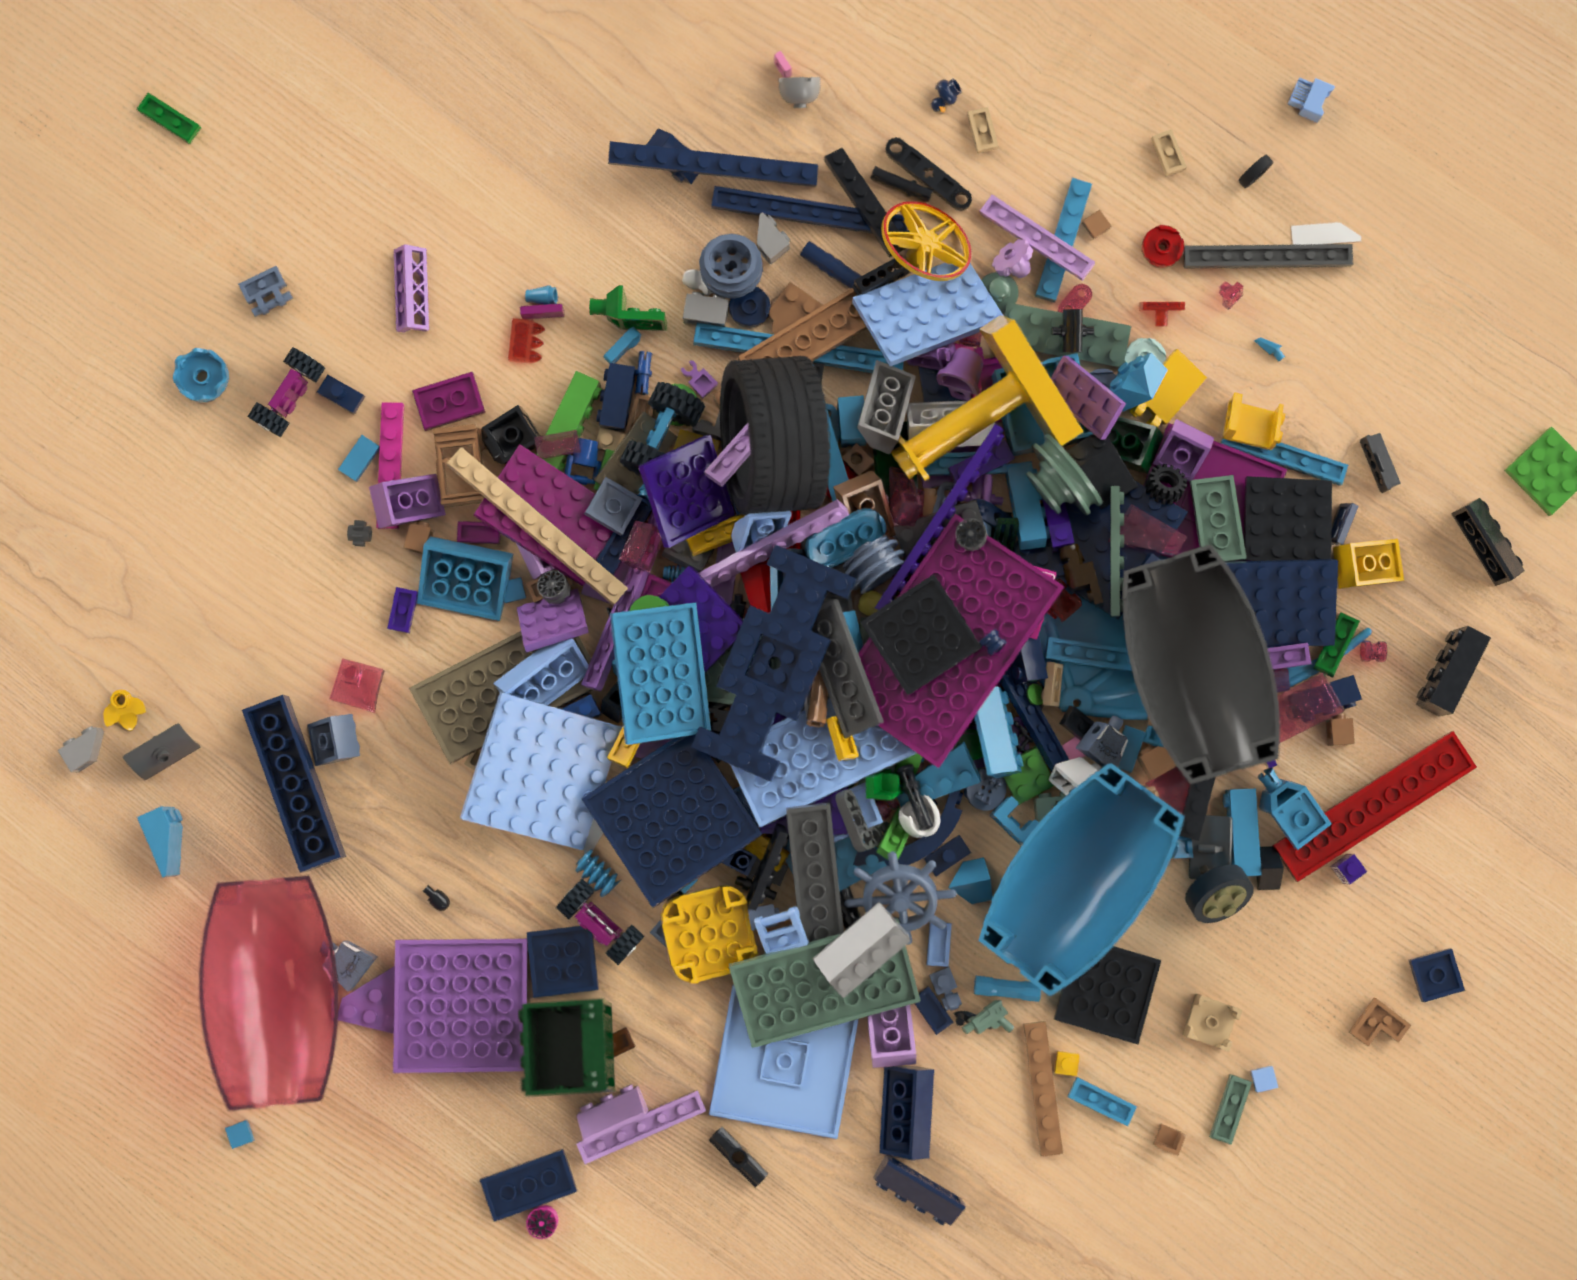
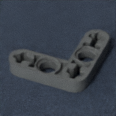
M849 789L837 793L836 803L855 850L864 852L878 846L889 822H883L882 824L867 828L854 793Z

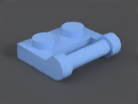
M796 906L789 908V911L765 918L762 916L755 918V926L765 954L798 948L809 943L800 920L799 910ZM789 919L792 921L793 925L769 932L766 930L768 925Z

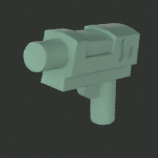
M994 1000L976 1016L969 1018L968 1023L962 1027L965 1034L973 1030L976 1034H981L990 1026L993 1029L1002 1026L1009 1033L1014 1029V1025L1004 1017L1008 1012L1003 1007L1001 1000Z

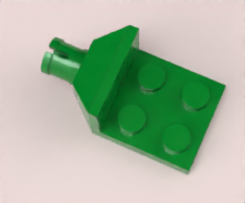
M618 285L607 293L606 299L590 298V315H604L608 321L620 329L629 330L634 327L636 330L667 331L665 312H661V309L651 308L648 311H640L638 308H628L626 311V294L623 285Z

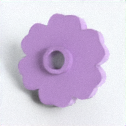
M1018 239L1014 243H1008L999 252L1000 254L994 258L992 264L999 276L1007 277L1012 274L1017 278H1023L1031 271L1028 260L1032 257L1033 249L1025 239Z

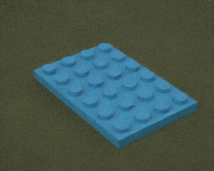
M696 603L610 613L625 743L630 745L696 735L699 727L711 730Z

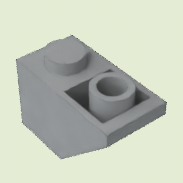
M762 212L759 215L757 248L771 265L790 250V239L784 231L780 232L775 227L777 224L770 215L766 216Z
M91 726L83 730L80 737L76 739L71 738L63 743L64 747L60 748L58 752L70 772L79 773L97 762L104 735L102 728Z

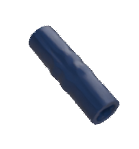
M808 241L800 253L801 257L818 267L820 271L836 279L849 289L854 285V280L862 276L811 241Z

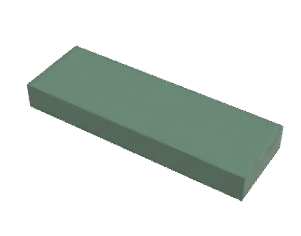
M1229 1075L1209 1137L1232 1145L1252 1084L1251 1081Z

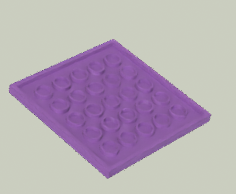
M527 939L395 940L393 1073L524 1071L520 1067V1055H524V1047L520 1046L519 1033L523 1032V1023H519V1009H522V1004H527Z

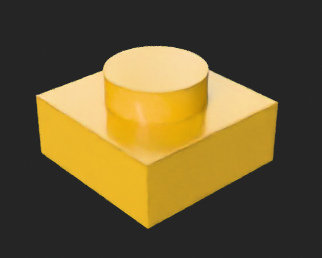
M1057 1051L1054 1073L1077 1077L1080 1054Z

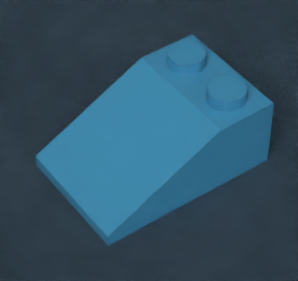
M161 806L137 817L162 877H176L180 875L183 832L181 823L183 819L180 811L175 809V807Z

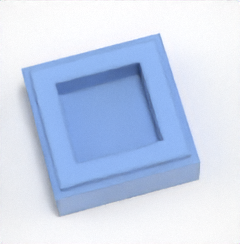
M1273 1066L1250 1070L1255 1092L1259 1093L1278 1088Z

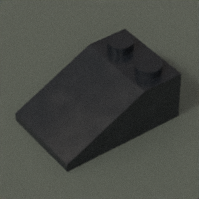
M1092 434L1066 451L1078 464L1101 497L1103 502L1099 506L1101 510L1110 505L1111 486H1120V492H1124V495L1138 487L1108 437L1105 440H1100L1096 435Z

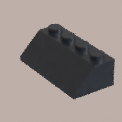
M1478 498L1451 514L1494 585L1497 586L1515 579L1525 570L1522 567V560L1512 551L1511 542L1501 533L1500 524L1490 515L1487 503Z

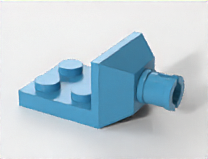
M1273 768L1265 769L1264 773L1266 775H1263V773L1258 775L1259 780L1266 787L1262 791L1259 808L1261 811L1271 814L1295 849L1299 850L1332 824L1306 786L1293 781L1279 779Z

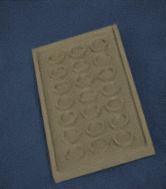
M521 631L409 688L450 764L482 748L500 694L494 682L538 650L526 652ZM579 636L572 638L589 665L591 657ZM582 679L548 706L560 708L594 689L581 685Z

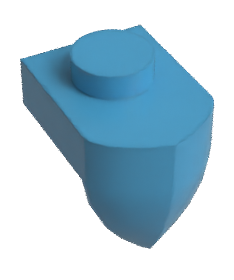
M1179 836L1171 859L1193 858L1192 839Z

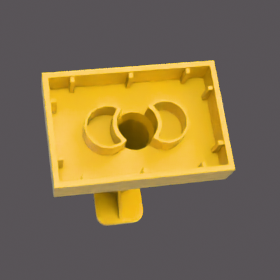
M999 315L979 329L1007 376L907 442L899 436L898 444L900 446L892 450L891 454L909 479L919 474L925 481L928 480L930 477L926 473L925 467L1023 403L1026 404L1044 435H1051L1061 446L1083 432L1014 319Z

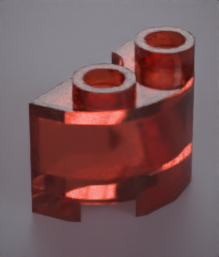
M1055 578L1057 582L1064 586V589L1047 613L1054 619L1058 617L1061 623H1063L1082 606V600L1075 593L1069 594L1065 590L1067 588L1065 582L1060 578Z

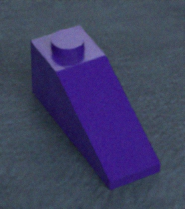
M1042 498V505L1045 508L1046 524L1050 532L1052 552H1059V548L1074 544L1065 502L1062 503L1060 506L1061 513L1056 514Z

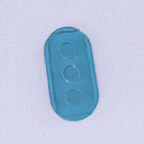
M869 508L850 513L849 516L843 518L840 522L834 523L824 528L821 532L809 536L805 543L806 557L830 568L846 562L860 546L869 541L873 542L885 535V520L878 512Z

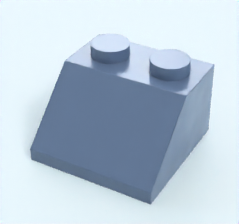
M352 714L330 716L307 724L315 766L340 762L360 756V745L357 741L356 724Z

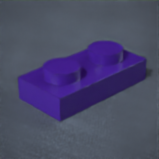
M396 587L387 629L410 634L418 591Z

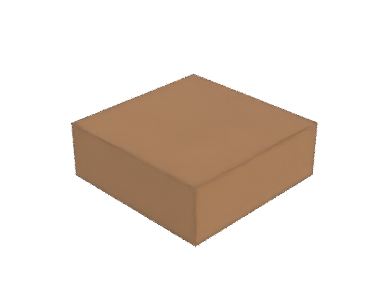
M1100 209L1082 221L1083 226L1093 240L1112 227Z

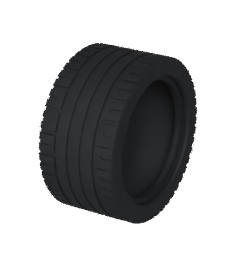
M806 356L730 361L725 367L720 390L721 448L723 451L747 423L750 442V456L727 481L730 495L737 511L742 515L817 509L824 501L828 488L830 433L825 396L816 367Z

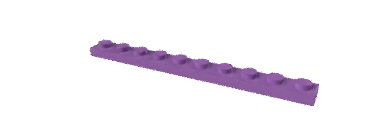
M653 511L623 581V584L628 589L614 604L611 613L630 611L632 604L641 596L662 544ZM610 615L581 684L586 688L602 691L612 667V661L615 659Z

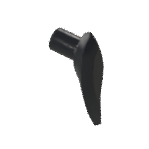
M968 1011L953 1013L956 1016V1024L958 1026H962L964 1022L968 1023L969 1018L976 1016V1014Z

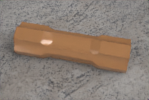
M818 670L811 686L806 720L807 725L817 728L824 727L826 724L828 691L820 670Z

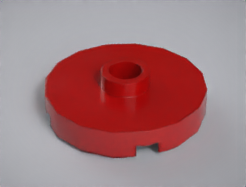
M1167 225L1156 226L1146 233L1142 241L1144 258L1156 267L1166 268L1172 266L1181 258L1184 252V240L1175 228ZM1159 245H1164L1166 250H1161Z

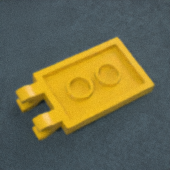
M1175 349L1163 362V365L1168 370L1153 399L1135 406L1129 411L1134 417H1140L1147 408L1153 416L1146 424L1159 427L1160 423L1163 425L1168 424L1207 378L1179 349Z

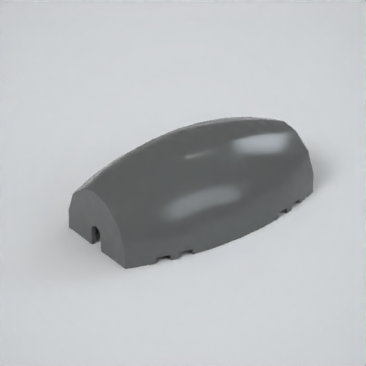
M1209 544L1174 555V557L1166 560H1158L1124 571L1123 620L1128 656L1135 683L1154 730L1173 759V762L1190 784L1227 774L1234 770L1245 769L1278 759L1280 744L1279 703L1274 671L1267 645L1243 589L1218 552Z

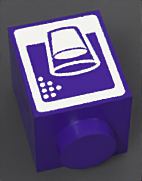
M1346 854L1330 866L1343 884H1352L1367 873V870L1355 854Z

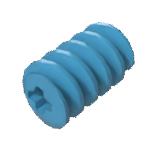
M590 849L576 863L578 866L575 871L577 873L584 871L581 877L583 879L590 877L588 884L596 883L594 890L602 889L600 896L604 897L621 880L616 882L617 874L615 873L610 876L611 868L609 867L604 870L605 862L597 863L599 856L591 857L593 850Z

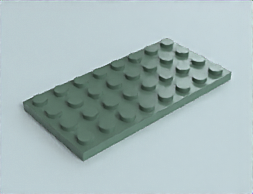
M840 934L811 941L806 946L771 952L729 964L752 1048L921 1002L906 945L844 998L828 982L813 960L819 952Z

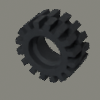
M1160 464L1156 468L1154 467L1145 483V487H1147L1146 493H1150L1149 497H1155L1154 501L1157 503L1161 500V504L1164 505L1166 502H1168V505L1178 502L1187 487V478H1184V473H1179V468L1174 470L1173 465L1167 467V464H1163L1162 467ZM1160 481L1169 483L1172 488L1162 485Z

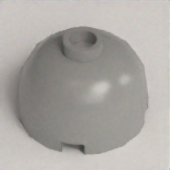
M820 77L779 78L780 95L787 103L794 104V108H806V104L814 102L820 93Z

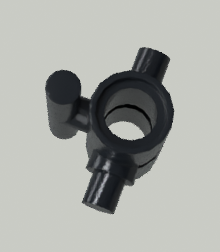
M1064 309L1063 325L1051 327V335H1059L1062 338V353L1082 352L1083 337L1094 335V327H1086L1083 324V309Z

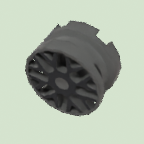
M973 518L964 519L956 528V539L964 549L968 551L979 550L986 543L987 532L981 521Z
M552 570L544 573L537 583L540 595L549 604H561L571 592L569 582L559 571Z

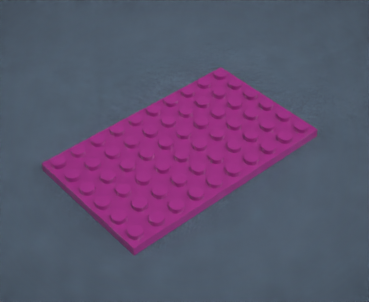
M956 514L947 524L898 597L934 574L978 642L992 630L997 629L1000 638L1005 639L1007 644L992 656H989L987 648L982 646V649L909 696L870 637L858 653L884 721L877 726L938 768L945 761L1064 589L1062 584L988 535L986 543L979 550L968 551L961 547L955 533L957 526L964 519Z

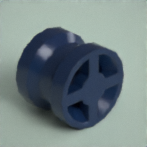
M994 629L983 637L979 643L981 646H985L989 656H992L1007 644V641L1001 639L998 630Z

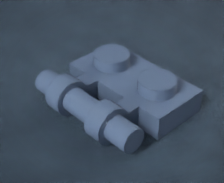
M277 266L238 284L249 305L257 302L258 306L251 309L255 317L261 314L270 313L269 310L279 305L282 307L287 304V301L293 299L290 291L284 294L280 291V289L287 285ZM272 293L274 294V299L264 302V297Z

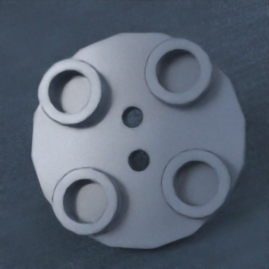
M978 768L977 770L982 780L978 784L966 787L964 796L974 808L983 811L992 810L998 807L1004 800L1006 782L1003 777L996 779L989 776L986 768Z

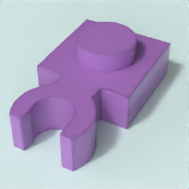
M690 360L689 364L693 367L692 371L688 372L683 367L681 371L684 376L692 378L688 384L703 399L718 386V383L704 368L699 372L696 363Z

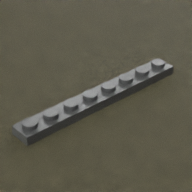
M1353 244L1184 246V268L1351 267L1353 265Z

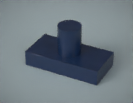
M328 374L317 391L319 395L353 414L357 412L365 398L362 393Z
M958 835L923 859L926 863L931 860L936 862V867L932 871L936 877L972 852L961 836Z

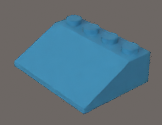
M430 536L423 547L417 604L500 621L508 580L511 575L513 553Z

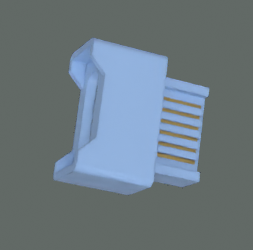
M1299 78L1288 101V105L1300 109L1298 115L1318 123L1324 113L1322 109L1324 100L1329 97L1335 86L1317 78L1313 82Z

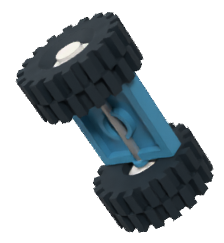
M658 382L648 401L651 408L659 413L655 421L654 428L656 430L655 432L650 431L645 445L642 442L629 441L619 460L620 463L628 468L629 471L641 476L638 466L665 454L658 450L672 421H676L681 425L685 424L688 427H695L706 407L704 402L694 397V394L688 393L687 390L680 389L676 385L672 386L670 383Z

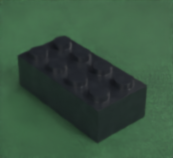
M1470 626L1451 630L1445 639L1447 644L1444 650L1441 649L1436 656V661L1438 662L1435 668H1432L1427 674L1426 679L1428 681L1425 687H1422L1417 694L1418 701L1416 705L1438 717L1453 714L1491 637Z

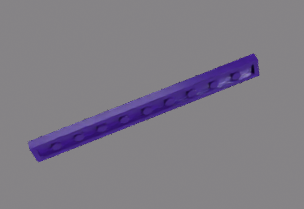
M994 424L875 606L877 610L895 600L894 598L897 593L903 590L910 573L913 575L920 565L918 561L921 556H926L932 548L930 543L933 538H938L944 530L942 526L946 519L950 520L956 511L954 506L958 500L962 502L967 495L968 490L966 488L969 483H974L980 475L978 469L982 463L984 465L988 463L992 456L990 451L994 445L998 447L1005 436L1002 434L1003 428Z

